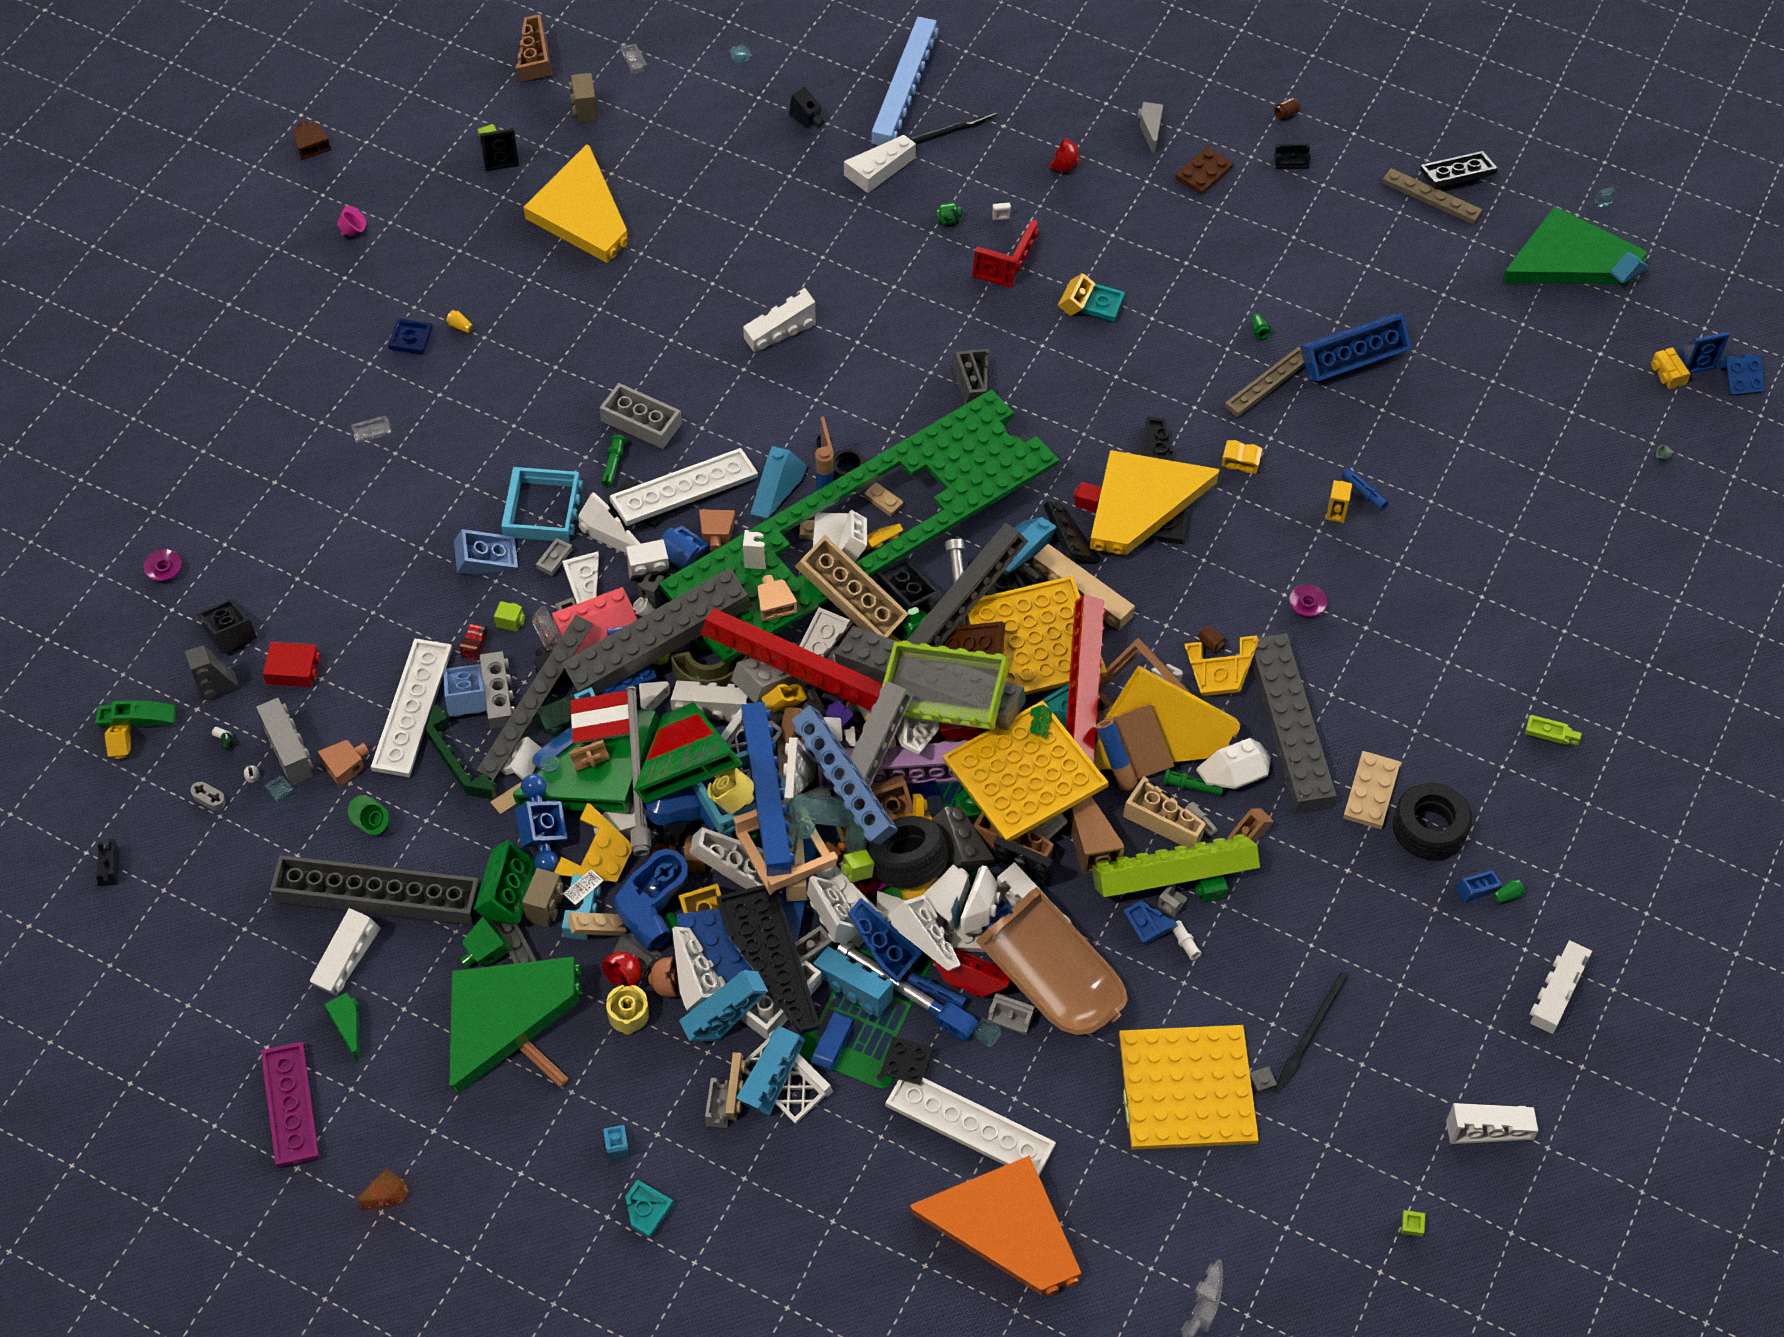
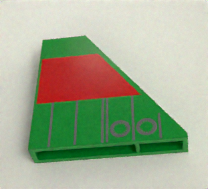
M692 702L663 714L634 791L646 804L742 766V762L698 706Z

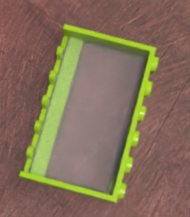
M908 641L894 642L883 686L888 681L914 694L903 717L995 730V722L1011 664L1005 655L999 653L990 655L983 651L968 652L962 648L953 650L945 646L931 647L925 643L916 645Z

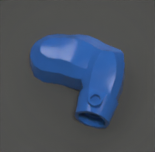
M716 778L703 782L706 790L709 783L713 784ZM692 786L646 804L643 802L644 816L656 825L666 826L668 823L679 820H690L691 822L702 820L709 830L718 833ZM715 803L721 816L728 814V812ZM736 830L724 835L731 837L736 833Z
M670 849L659 850L651 855L648 861L628 878L613 900L616 911L625 926L634 935V938L649 952L660 949L671 938L672 932L662 916L658 915V912L664 909L670 898L684 885L688 878V865L685 858L677 851Z

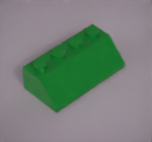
M509 840L493 848L474 910L490 921L520 923L524 910L522 901L535 871L534 859Z

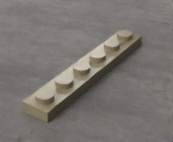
M1392 168L1383 178V184L1473 225L1482 213L1481 208Z
M1297 347L1225 402V408L1236 417H1239L1303 368L1305 364L1300 347Z

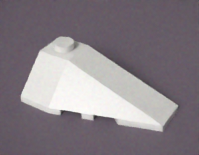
M903 717L896 731V736L902 747L919 755L939 730L940 722Z
M924 895L904 901L887 915L891 920L892 926L946 970L950 971L961 965L952 945L945 941L943 937L945 931L943 927L938 926L935 920L938 916Z

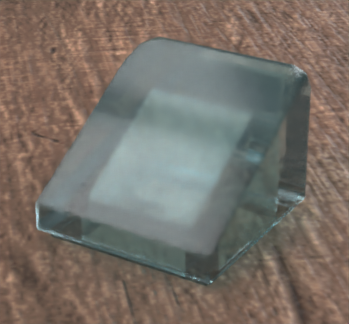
M982 1018L971 1035L987 1046L992 1047L1002 1035V1030L998 1023Z

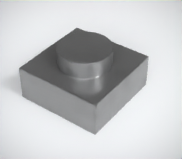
M1269 1066L1250 1072L1251 1083L1256 1094L1277 1087Z

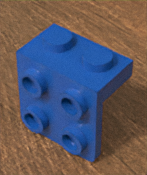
M1753 354L1742 355V358L1727 356L1725 360L1719 362V369H1727L1730 394L1753 393L1765 390L1761 356H1753Z

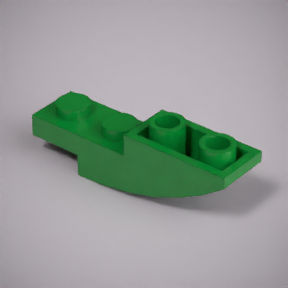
M112 701V705L98 706L95 724L98 727L135 724L137 727L171 725L175 723L177 706L151 701Z

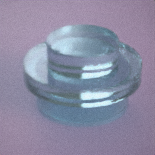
M553 754L545 755L541 759L540 767L543 772H554L560 766L559 759Z

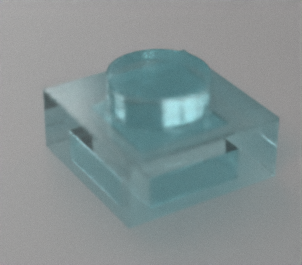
M743 44L729 50V56L738 65L752 58V53Z
M1613 186L1597 191L1594 201L1597 208L1613 202L1616 192Z
M282 774L265 785L266 790L276 802L294 792Z

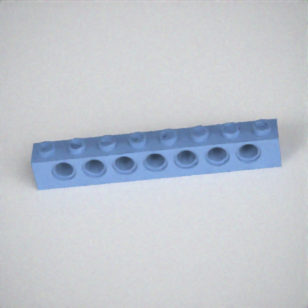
M810 705L792 719L795 725V732L800 737H803L805 747L815 755L813 757L814 761L820 767H823L825 770L823 772L824 776L835 785L833 787L834 791L845 800L843 802L844 806L848 811H852L855 816L853 818L859 827L864 829L865 832L863 834L869 842L881 845L898 831L897 827L820 712ZM865 802L864 808L861 809V805ZM875 818V822L871 825L872 819Z

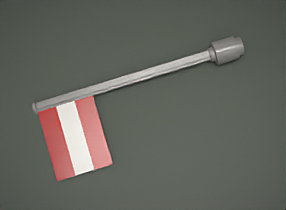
M629 686L625 691L570 700L573 744L630 735L636 824L630 831L631 850L634 851L636 856L650 854L652 848L651 831L644 825L643 800L634 791L641 772L636 701L637 688Z

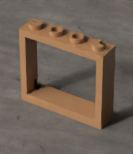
M1139 638L1106 668L1107 676L1100 677L1101 682L1098 690L1100 695L1099 701L1101 700L1105 704L1103 708L1109 713L1114 703L1102 690L1142 653L1168 682L1190 694L1192 693Z

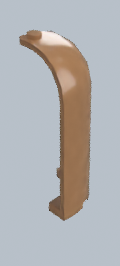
M1038 887L1031 890L1011 909L1013 912L1011 915L1008 913L1005 917L1000 918L976 940L977 944L1048 1021L1060 1030L1075 1035L1089 1034L1103 1027L1109 1021L1114 1023L1122 1016L1120 1011L1125 1007L1128 999L1126 989L1120 977Z

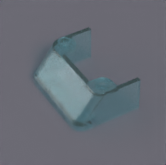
M797 793L793 798L786 799L787 816H784V820L789 822V832L786 833L787 837L791 836L792 848L789 851L794 853V858L798 838L807 839L811 837L814 833L815 824L849 827L843 857L845 854L865 849L866 838L863 834L865 831L856 824L853 819L855 816L852 811L850 812L843 804L845 801L843 798Z

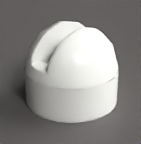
M247 766L244 769L246 781L253 783L260 779L261 774L256 766Z

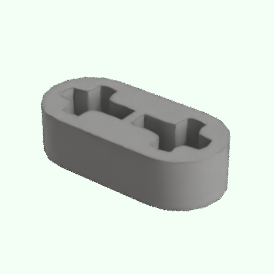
M197 782L192 785L191 794L195 801L214 811L221 810L225 806L226 800L221 791L204 782ZM202 790H204V793H205V794H203V793H201V792H199V793L197 794V791H202ZM211 798H213V799H215V800H217V799L219 798L220 801H219V802H218V801H215V802L213 803V801H212Z

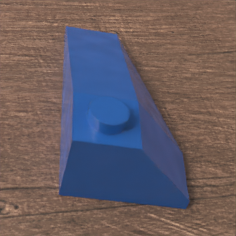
M860 898L848 912V915L880 968L897 983L921 955L922 951L899 933L867 902Z

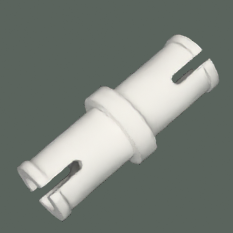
M1180 920L1176 921L1178 927L1172 929L1178 939L1179 946L1184 948L1190 960L1197 959L1202 953L1194 943L1192 934H1188Z

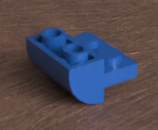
M682 525L676 529L670 527L660 539L664 540L668 560L681 569L694 563L697 557L709 550L710 546L709 543Z

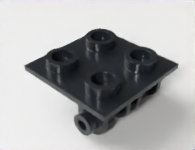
M892 1036L880 1074L921 1085L926 1066L930 1062L932 1047Z

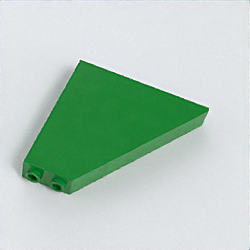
M1554 206L1508 266L1502 282L1622 284L1610 273L1614 266L1627 251L1639 257L1646 264L1647 259L1645 257L1647 251ZM1629 279L1628 281H1626V282L1623 283V284L1628 285V283L1631 281V279Z
M637 710L641 770L659 726L656 712L650 710ZM630 735L603 739L610 759L595 764L596 767L592 768L589 766L578 771L575 770L569 752L575 748L590 745L593 741L572 745L537 773L545 779L547 785L542 801H561L563 810L584 811L587 803H589L598 812L630 813L634 801ZM521 786L513 792L517 807L525 802H530V798H527L522 793Z
M574 957L452 971L449 1086L455 1094L461 1093L578 1004V995H581V984L578 983V976H581V966L577 964Z

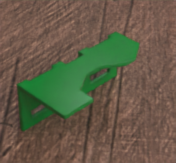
M1042 704L1031 708L1030 716L1034 715L1035 719L1030 727V733H1039L1047 739L1049 730L1047 723H1050L1052 711Z

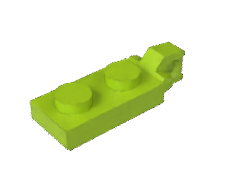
M1534 715L1529 716L1525 731L1526 735L1566 745H1579L1582 734L1572 731L1568 724Z

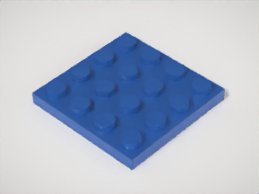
M719 909L677 914L678 927L691 929L703 947L702 954L708 961H712L714 964L712 969L718 977L722 976L725 983H728L743 970L753 971L727 937Z

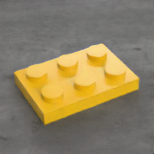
M901 524L882 527L867 535V546L863 551L876 549L882 546L883 542L899 537L898 533L903 531Z

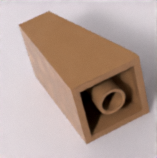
M1092 796L1065 811L1082 874L1091 873V865H1096L1098 861L1108 860L1112 862L1117 861L1116 859L1119 857H1123L1124 844Z

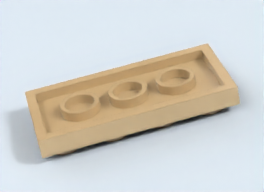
M1362 751L1343 819L1382 829L1400 761Z

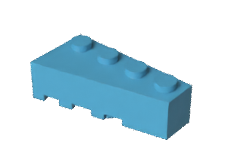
M828 946L813 963V966L821 971L822 981L824 980L830 984L834 991L846 995L850 1002L862 1006L866 1013L873 1014L879 1018L893 1001V981L888 978L886 981L880 979V974L875 971L867 972L864 966L858 962L850 963L849 957Z
M743 970L681 1018L679 1022L689 1041H719L768 990L758 971Z
M778 1026L772 1032L770 1041L736 1099L747 1107L770 1116L805 1039L792 1031Z

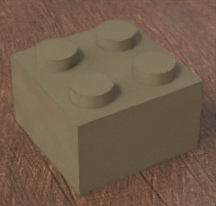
M592 74L571 75L572 82H569L570 93L573 92V94H570L571 104H575V106H572L573 117L577 116L578 123L598 121Z
M539 868L536 869L522 901L527 922L549 928L551 922L556 920L558 905L563 903L565 897L560 874Z

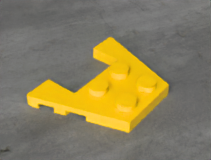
M1257 635L1240 637V655L1203 659L1202 642L1185 644V649L1202 696L1241 691L1259 642Z
M587 803L580 820L597 828L598 831L581 866L561 857L554 873L569 877L573 875L584 876L592 869L604 881L616 883L632 851L631 842L591 804Z

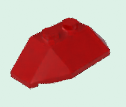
M953 949L961 965L950 971L932 959L946 983L951 984L955 988L967 990L973 995L984 997L1006 988L1012 981L997 964L961 950Z

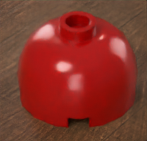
M1067 138L1063 139L1054 154L1055 160L1051 161L1049 168L1059 173L1069 172L1073 167L1077 168L1080 162L1077 145Z
M619 951L612 953L602 961L604 963L601 967L602 971L612 985L616 982L618 985H624L625 987L636 986L639 983L642 971L640 960L636 955Z

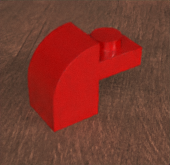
M942 722L940 724V732L948 741L960 738L970 741L980 735L977 727Z

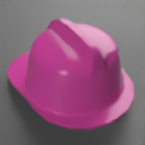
M352 206L344 207L337 221V225L342 231L340 235L346 234L350 237L363 232L367 224L364 215Z

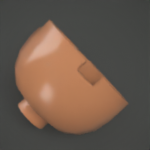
M669 956L659 959L653 965L648 976L649 984L660 996L666 998L681 996L676 957Z

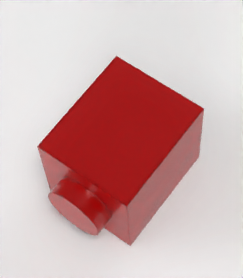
M1081 482L1079 489L1076 488L1073 499H1076L1075 507L1096 513L1102 487Z

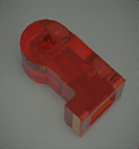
M470 624L467 635L459 646L461 658L478 661L485 644L487 627ZM467 650L474 652V654H469Z

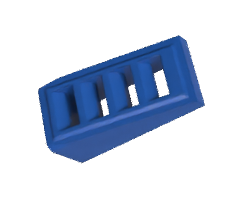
M1491 870L1461 878L1456 885V890L1464 902H1469L1502 888L1503 885L1494 871Z

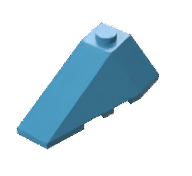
M772 446L766 460L750 516L768 520L781 506L783 500L792 494V490L803 481L807 465L790 450Z

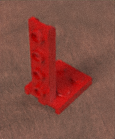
M1032 220L1013 257L977 246L974 253L972 277L1012 288L1017 272L1022 269L1023 260L1026 261L1028 257V250H1032L1034 239H1037L1040 229H1037L1038 221Z

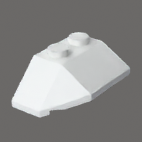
M1248 738L1216 751L1197 767L1196 771L1206 785L1237 789L1267 777L1271 757L1261 743Z
M982 865L978 869L961 915L960 934H966L989 925L991 917L996 915V904H1000L1001 892H998V883L987 866Z

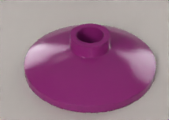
M163 549L151 553L146 558L143 568L146 576L151 580L167 581L174 578L180 572L182 561L176 552Z
M1301 585L1296 587L1290 594V606L1301 616H1318L1327 607L1325 593L1316 586Z

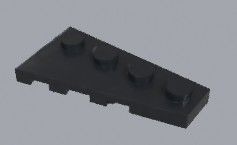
M1046 501L1043 507L1050 522L1056 526L1055 533L1066 557L1097 564L1100 557L1094 549H1090V543L1063 505L1058 502Z

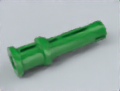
M613 435L611 437L612 444L607 451L609 458L601 484L607 487V483H609L608 487L613 486L619 459L624 455L623 448L627 444V439L622 435Z
M1170 768L1166 770L1163 782L1165 786L1169 784L1177 786L1181 790L1190 788L1222 796L1224 788L1217 785H1206L1203 779L1188 776L1186 772L1170 771Z

